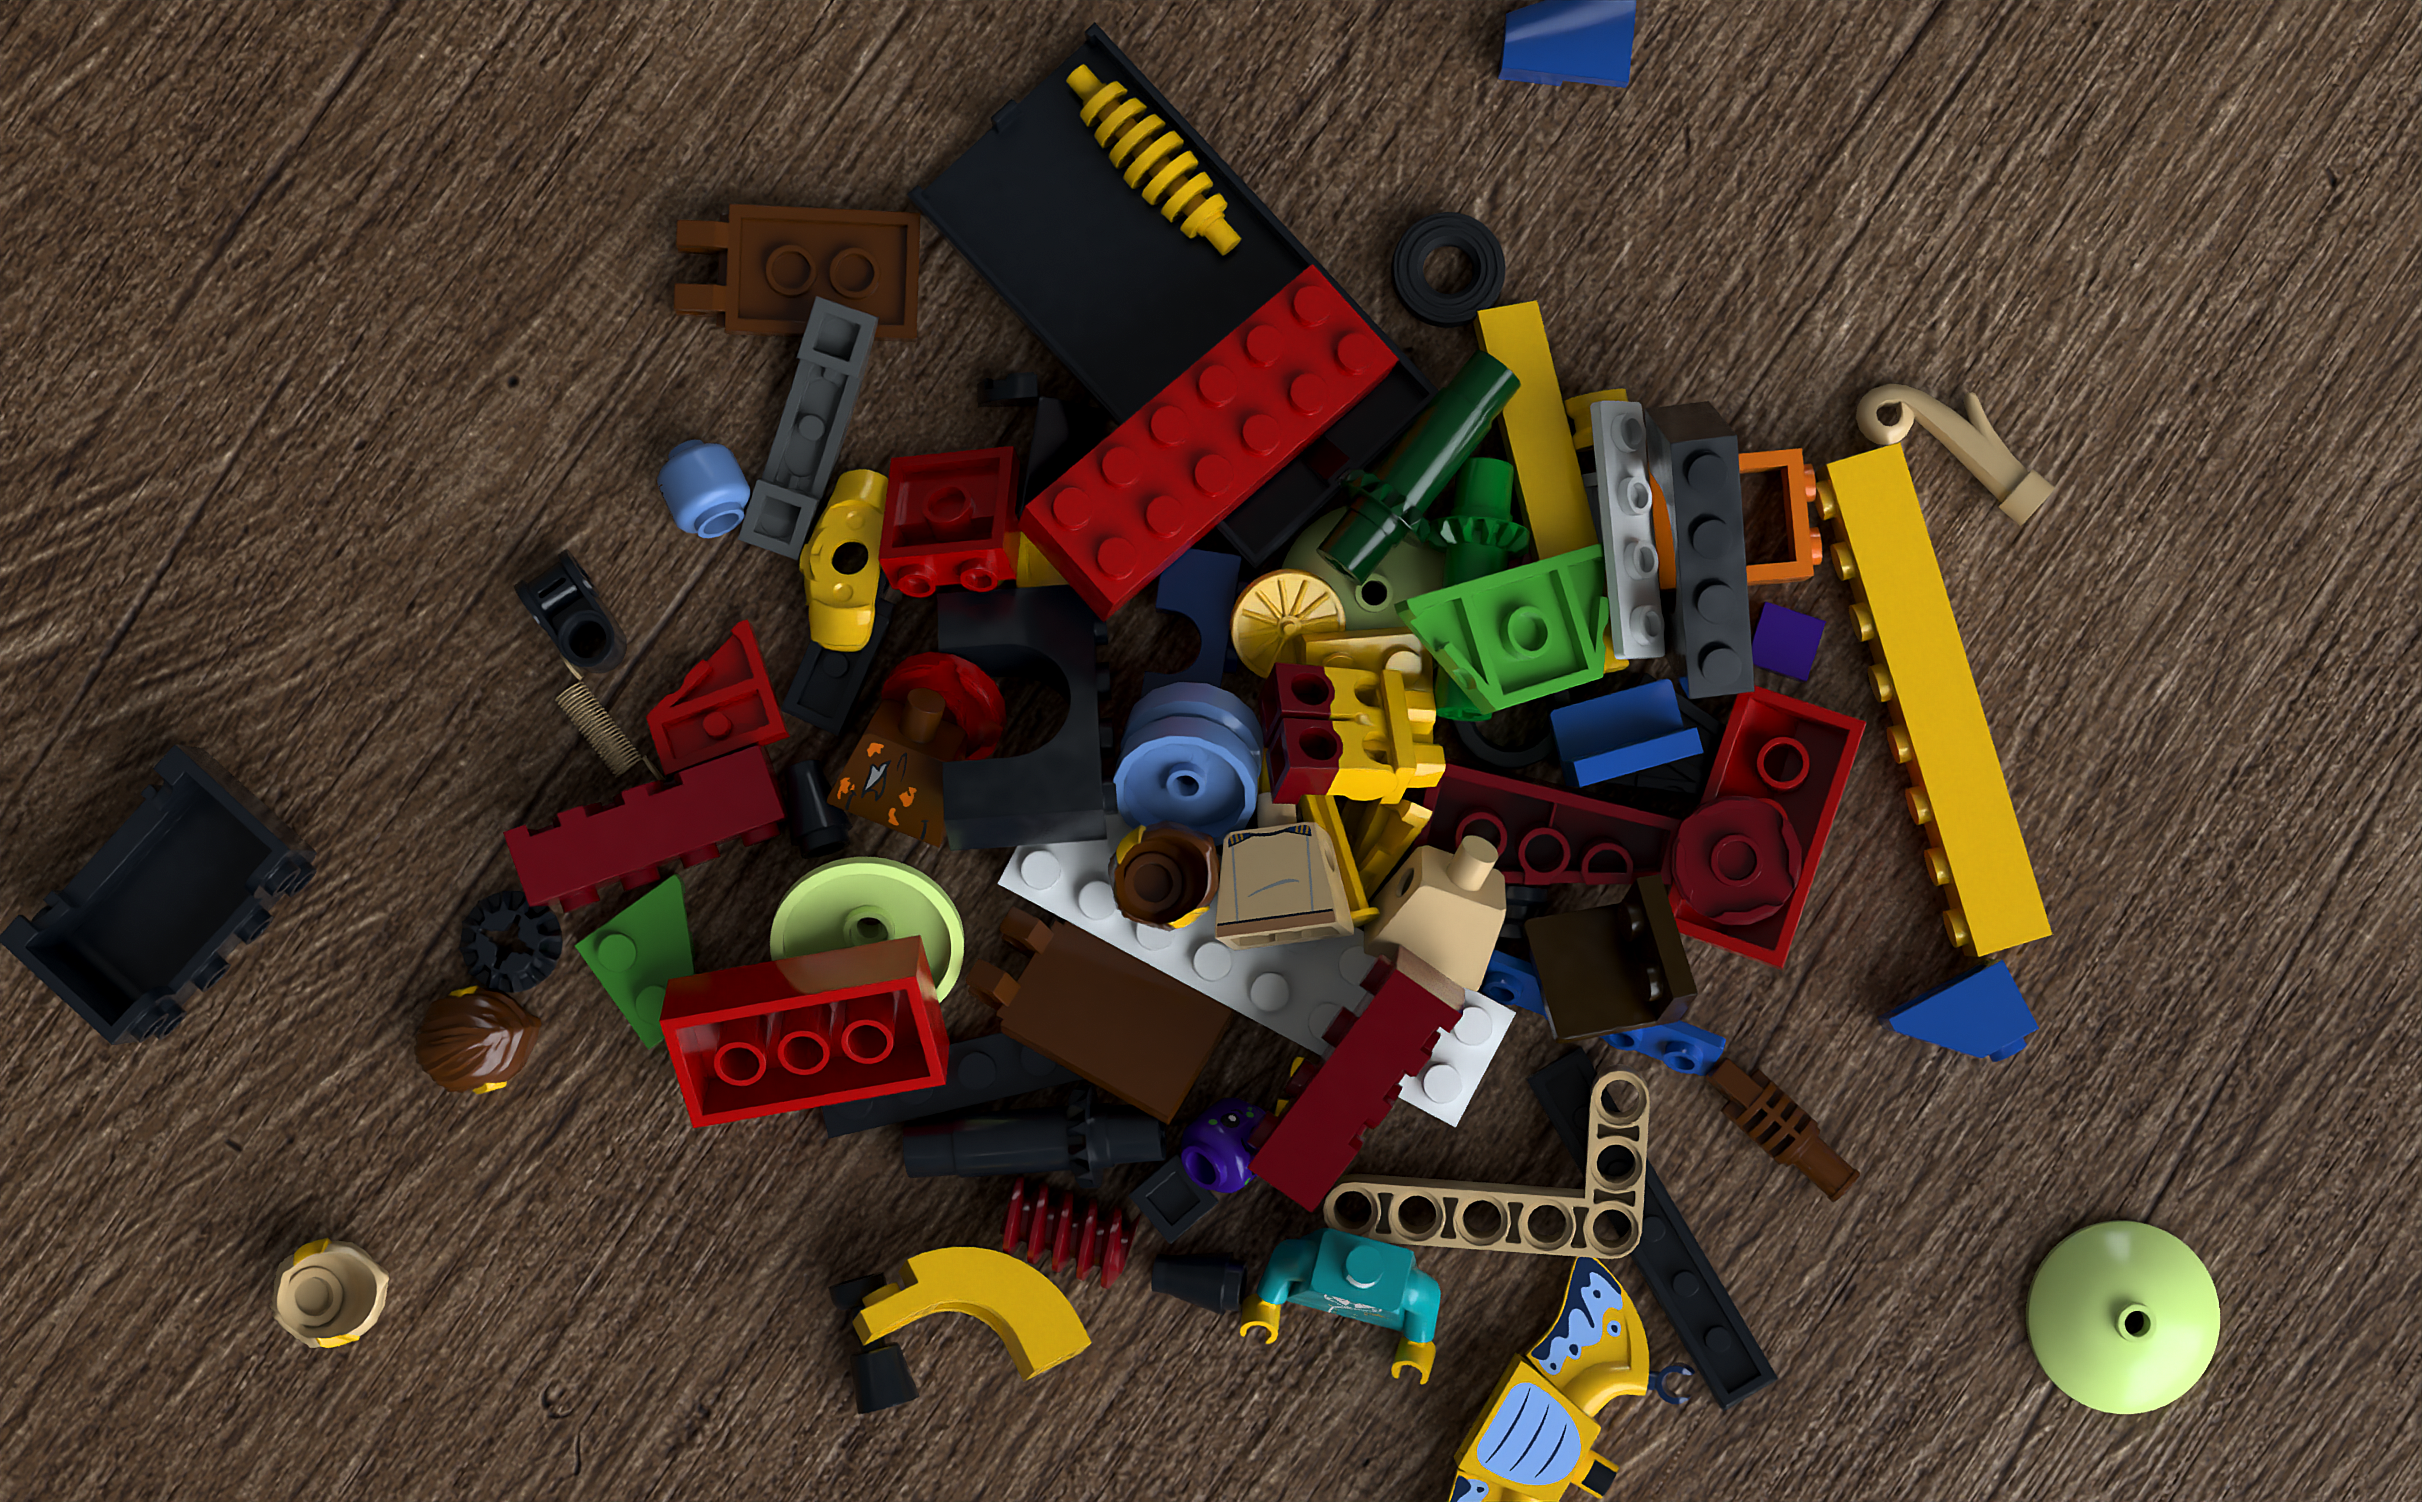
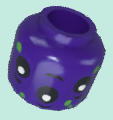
M1222 1098L1189 1123L1181 1137V1160L1185 1172L1191 1180L1206 1190H1215L1220 1193L1237 1192L1252 1181L1257 1174L1249 1170L1247 1166L1250 1156L1255 1149L1247 1144L1246 1141L1265 1112L1258 1106L1251 1105L1239 1098Z

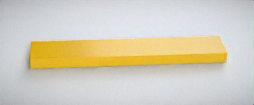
M1537 300L1477 311V317L1473 324L1480 350L1503 363L1521 383V387L1498 414L1497 420L1508 463L1514 466L1513 484L1523 524L1531 533L1529 548L1533 562L1599 544ZM1605 570L1603 597L1608 598L1607 577ZM1609 609L1608 624L1603 631V643L1606 647L1603 674L1624 670L1629 666L1628 659H1616L1614 656Z

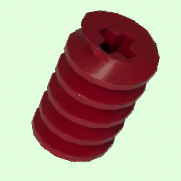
M1019 1174L999 1232L1002 1235V1251L1004 1254L1012 1256L1020 1245L1025 1242L1027 1246V1262L1036 1265L1046 1251L1049 1250L1051 1251L1052 1270L1060 1273L1073 1258L1076 1261V1278L1081 1281H1085L1096 1266L1100 1267L1101 1287L1109 1289L1116 1279L1122 1275L1141 1214H1138L1126 1229L1122 1227L1121 1207L1114 1206L1102 1221L1098 1219L1097 1199L1089 1198L1081 1210L1075 1212L1073 1211V1191L1066 1189L1055 1204L1049 1203L1048 1183L1042 1181L1033 1193L1027 1196L1024 1195V1175Z

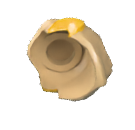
M329 1238L316 1240L302 1245L294 1254L288 1256L279 1264L274 1280V1291L271 1294L272 1302L269 1305L273 1311L274 1319L278 1321L280 1326L310 1348L320 1346L325 1348L337 1347L359 1340L360 1336L377 1322L385 1306L389 1273L377 1264L365 1250L353 1242L331 1241Z

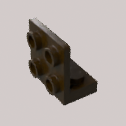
M1661 874L1636 878L1620 903L1528 919L1522 926L1526 947L1556 1043H1568L1678 1022L1698 995Z

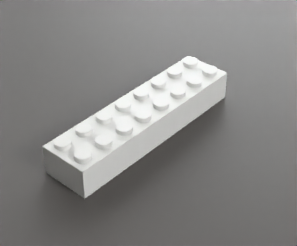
M1119 810L1118 814L1106 815L1107 840L1017 846L997 884L1320 1056L1329 1045V1043L1321 1039V1036L1342 1006L1353 1012L1367 992L1359 986V983L1376 957L1364 953V931L1358 928H1354V935L1234 951L1215 938L1219 888L1210 904V909L1184 928L1174 929L1169 932L1124 918L1121 915V911L1116 909L1108 875L1110 858L1116 852L1120 841L1133 830L1125 823ZM1217 854L1221 868L1222 856ZM1464 988V1010L1461 1019L1450 1033L1439 1027L1437 1031L1441 1033V1036L1432 1050L1433 1053L1429 1061L1416 1077H1410L1405 1074L1399 1083L1403 1086L1398 1096L1399 1098L1454 1127L1457 1126L1516 1014V1012L1494 1000Z

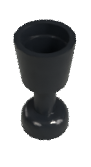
M878 1272L829 1286L828 1289L833 1305L840 1310L850 1309L854 1321L859 1312L866 1308L862 1299L886 1286L887 1282L884 1272ZM857 1334L861 1351L850 1355L857 1413L874 1412L918 1398V1390L899 1343H886L884 1336L863 1346Z

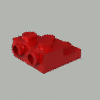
M1014 446L891 458L878 560L893 590L899 589L908 596L921 598L932 595L936 590V586L962 584L965 588L972 591L987 592L996 588L998 580L1016 579L1021 530L1017 526L1019 521L1015 514L1020 460Z

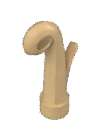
M1886 384L1871 389L1862 397L1857 406L1856 420L1859 430L1867 439L1882 445L1897 443L1907 435L1915 419L1937 438L2001 503L1998 508L2019 526L2025 523L2055 489L2034 469L2029 472L2011 454L1994 431L1977 395L1973 392L1966 393L1963 400L1969 422L1927 393L1907 385ZM1881 407H1895L1897 412L1896 424L1893 426L1883 425L1878 421L1877 410Z

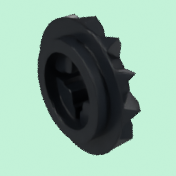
M501 891L479 900L469 915L462 921L463 928L458 949L463 955L468 973L488 989H497L510 993L531 989L548 978L560 959L563 938L556 915L549 906H529L524 892ZM519 916H521L518 927H520L518 938L525 942L527 947L534 949V954L529 952H511L507 960H503L501 966H498L501 960L499 956L501 945L493 941L494 937L486 934L487 930L491 932L508 931L512 924L517 923Z

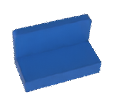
M1660 679L1550 710L1548 713V720L1566 786L1582 787L1703 753L1697 727H1684L1673 684L1669 679Z

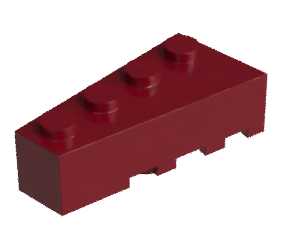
M756 745L680 771L673 775L675 780L664 784L662 780L633 787L613 797L614 802L602 806L601 802L560 812L556 814L557 817L552 819V825L538 830L527 829L525 824L503 832L529 906H554L561 904L563 913L572 912L601 901L597 890L621 881L623 890L629 891L661 879L658 867L681 859L684 870L721 857L717 847L721 844L741 838L744 847H749L781 835L777 824L789 820V808L767 747Z
M1444 756L1446 767L1436 787H1423L1419 804L1432 811V815L1409 846L1406 856L1407 860L1417 847L1425 845L1455 854L1462 840L1466 836L1473 835L1487 840L1496 848L1498 859L1493 868L1499 870L1504 875L1505 883H1524L1525 885H1550V883H1585L1586 885L1633 884L1636 878L1661 874L1663 883L1671 884L1673 877L1670 872V845L1680 822L1684 818L1680 813Z
M1402 945L1399 946L1391 959L1380 953L1359 983V986L1367 991L1353 1012L1344 1006L1340 1008L1321 1036V1039L1329 1043L1328 1047L1315 1064L1306 1058L1302 1061L1283 1090L1292 1096L1278 1116L1268 1110L1246 1141L1247 1144L1255 1149L1250 1156L1247 1168L1311 1213L1359 1152L1365 1140L1361 1135L1366 1128L1369 1127L1374 1130L1393 1108L1403 1088L1399 1083L1405 1074L1410 1077H1416L1429 1061L1433 1053L1432 1050L1441 1036V1033L1437 1031L1439 1027L1450 1033L1463 1016L1465 989Z

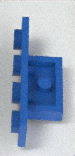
M1494 949L1478 991L1485 993L1488 998L1497 1003L1505 1005L1515 1004L1541 1014L1548 1020L1532 964ZM1680 1020L1674 1023L1600 1036L1609 1045L1617 1049L1635 1050L1663 1061L1672 1070L1686 1074L1694 1073L1700 1076H1706L1723 1053L1726 1043L1724 1037Z

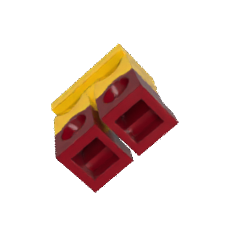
M1274 663L1258 697L1264 748H1268L1265 755L1272 804H1298L1302 795H1345L1352 800L1369 801L1379 799L1380 804H1399L1407 788L1437 786L1446 767L1443 746L1432 743H1414L1412 734L1428 735L1435 723L1436 705L1433 692L1404 689L1402 672L1399 670H1382L1380 676L1366 670Z

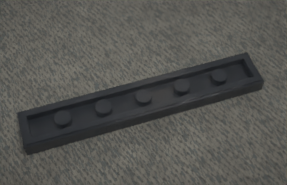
M1578 1046L1529 1075L1525 1080L1585 1179L1590 1088L1597 1072L1583 1048ZM1605 1087L1602 1090L1601 1101L1609 1110L1620 1112ZM1610 1145L1601 1151L1597 1164L1600 1170L1607 1175L1621 1176L1631 1169L1635 1158L1632 1152L1625 1146ZM1646 1157L1642 1234L1639 1244L1629 1255L1719 1407L1724 1412L1778 1380V1377ZM1618 1210L1604 1211L1618 1237H1623L1630 1227L1631 1222L1628 1217Z

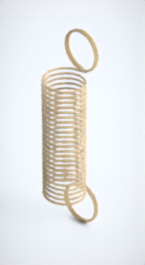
M560 653L563 662L579 681L562 692L555 701H559L558 705L562 704L560 708H564L563 711H567L566 715L570 714L568 718L572 717L571 721H574V725L577 724L576 728L582 731V735L585 734L584 738L588 737L586 741H590L589 744H593L592 748L596 747L594 751L599 750L597 754H601L600 758L604 757L602 761L607 760L605 764L610 763L607 767L613 766L610 771H613L612 774H616L615 778L624 774L638 761L644 760L653 775L658 780H662L664 784L666 780L646 755L641 758L640 754L638 755L636 748H633L628 738H625V734L622 735L623 732L620 731V728H617V724L615 725L610 715H607V711L602 708V705H599V701L594 698V695H591V691H589V688H586L584 682H581L584 674L579 667L571 664Z

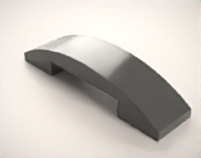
M816 296L796 357L800 359L762 478L756 481L738 540L799 560L802 548L808 541L823 503L847 434L868 364L879 317Z

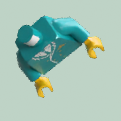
M1321 1228L1300 1237V1239H1286L1275 1247L1258 1283L1257 1294H1252L1244 1300L1240 1325L1241 1336L1244 1337L1249 1327L1260 1325L1266 1327L1265 1343H1273L1278 1336L1280 1304H1283L1285 1301L1389 1329L1403 1331L1404 1337L1400 1339L1392 1364V1375L1398 1379L1402 1366L1411 1365L1422 1373L1420 1384L1427 1383L1436 1354V1346L1432 1340L1435 1335L1441 1291L1435 1278L1418 1269L1413 1251L1332 1228Z

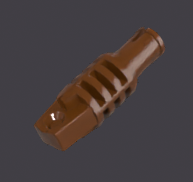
M1721 1058L1704 1077L1728 1101L1720 1110L1779 1165L1784 1164L1788 1167L1793 1164L1821 1189L1831 1202H1836L1860 1176V1172L1856 1168H1852L1818 1136L1821 1131L1817 1127L1818 1123L1761 1070L1756 1069L1749 1077L1729 1058Z

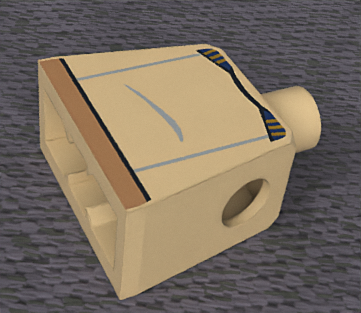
M1271 792L1257 795L1258 828L1230 832L1224 838L1215 921V938L1236 951L1354 935V926L1330 835L1316 822L1297 823L1296 804H1272Z

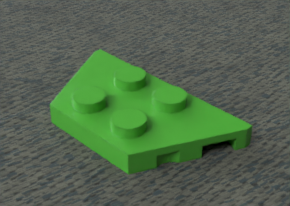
M1603 542L1394 604L1397 615L1483 715L1603 678L1606 651L1603 643V631L1608 624L1610 609L1609 598L1603 597L1605 575Z

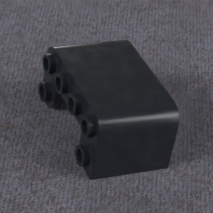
M175 744L153 768L163 777V785L149 784L141 792V795L146 800L63 890H52L43 899L48 905L42 908L31 921L24 915H18L0 935V943L111 1045L131 1042L142 1043L152 1035L159 1040L168 1036L187 1015V1011L182 1008L185 1002L198 988L203 993L212 988L231 966L225 960L241 941L246 945L255 941L274 919L269 913L270 909L285 893L289 897L299 893L317 872V869L311 864L317 852L203 748Z

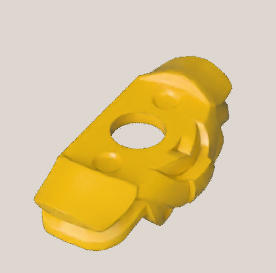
M853 470L843 473L838 478L827 507L819 518L809 543L804 544L799 557V571L804 574L805 605L809 606L811 639L825 649L840 652H856L866 646L872 634L875 619L874 604L881 569L878 555L888 478L871 470ZM857 542L864 545L868 550V561L865 567L851 575L839 573L832 564L834 552L844 543Z

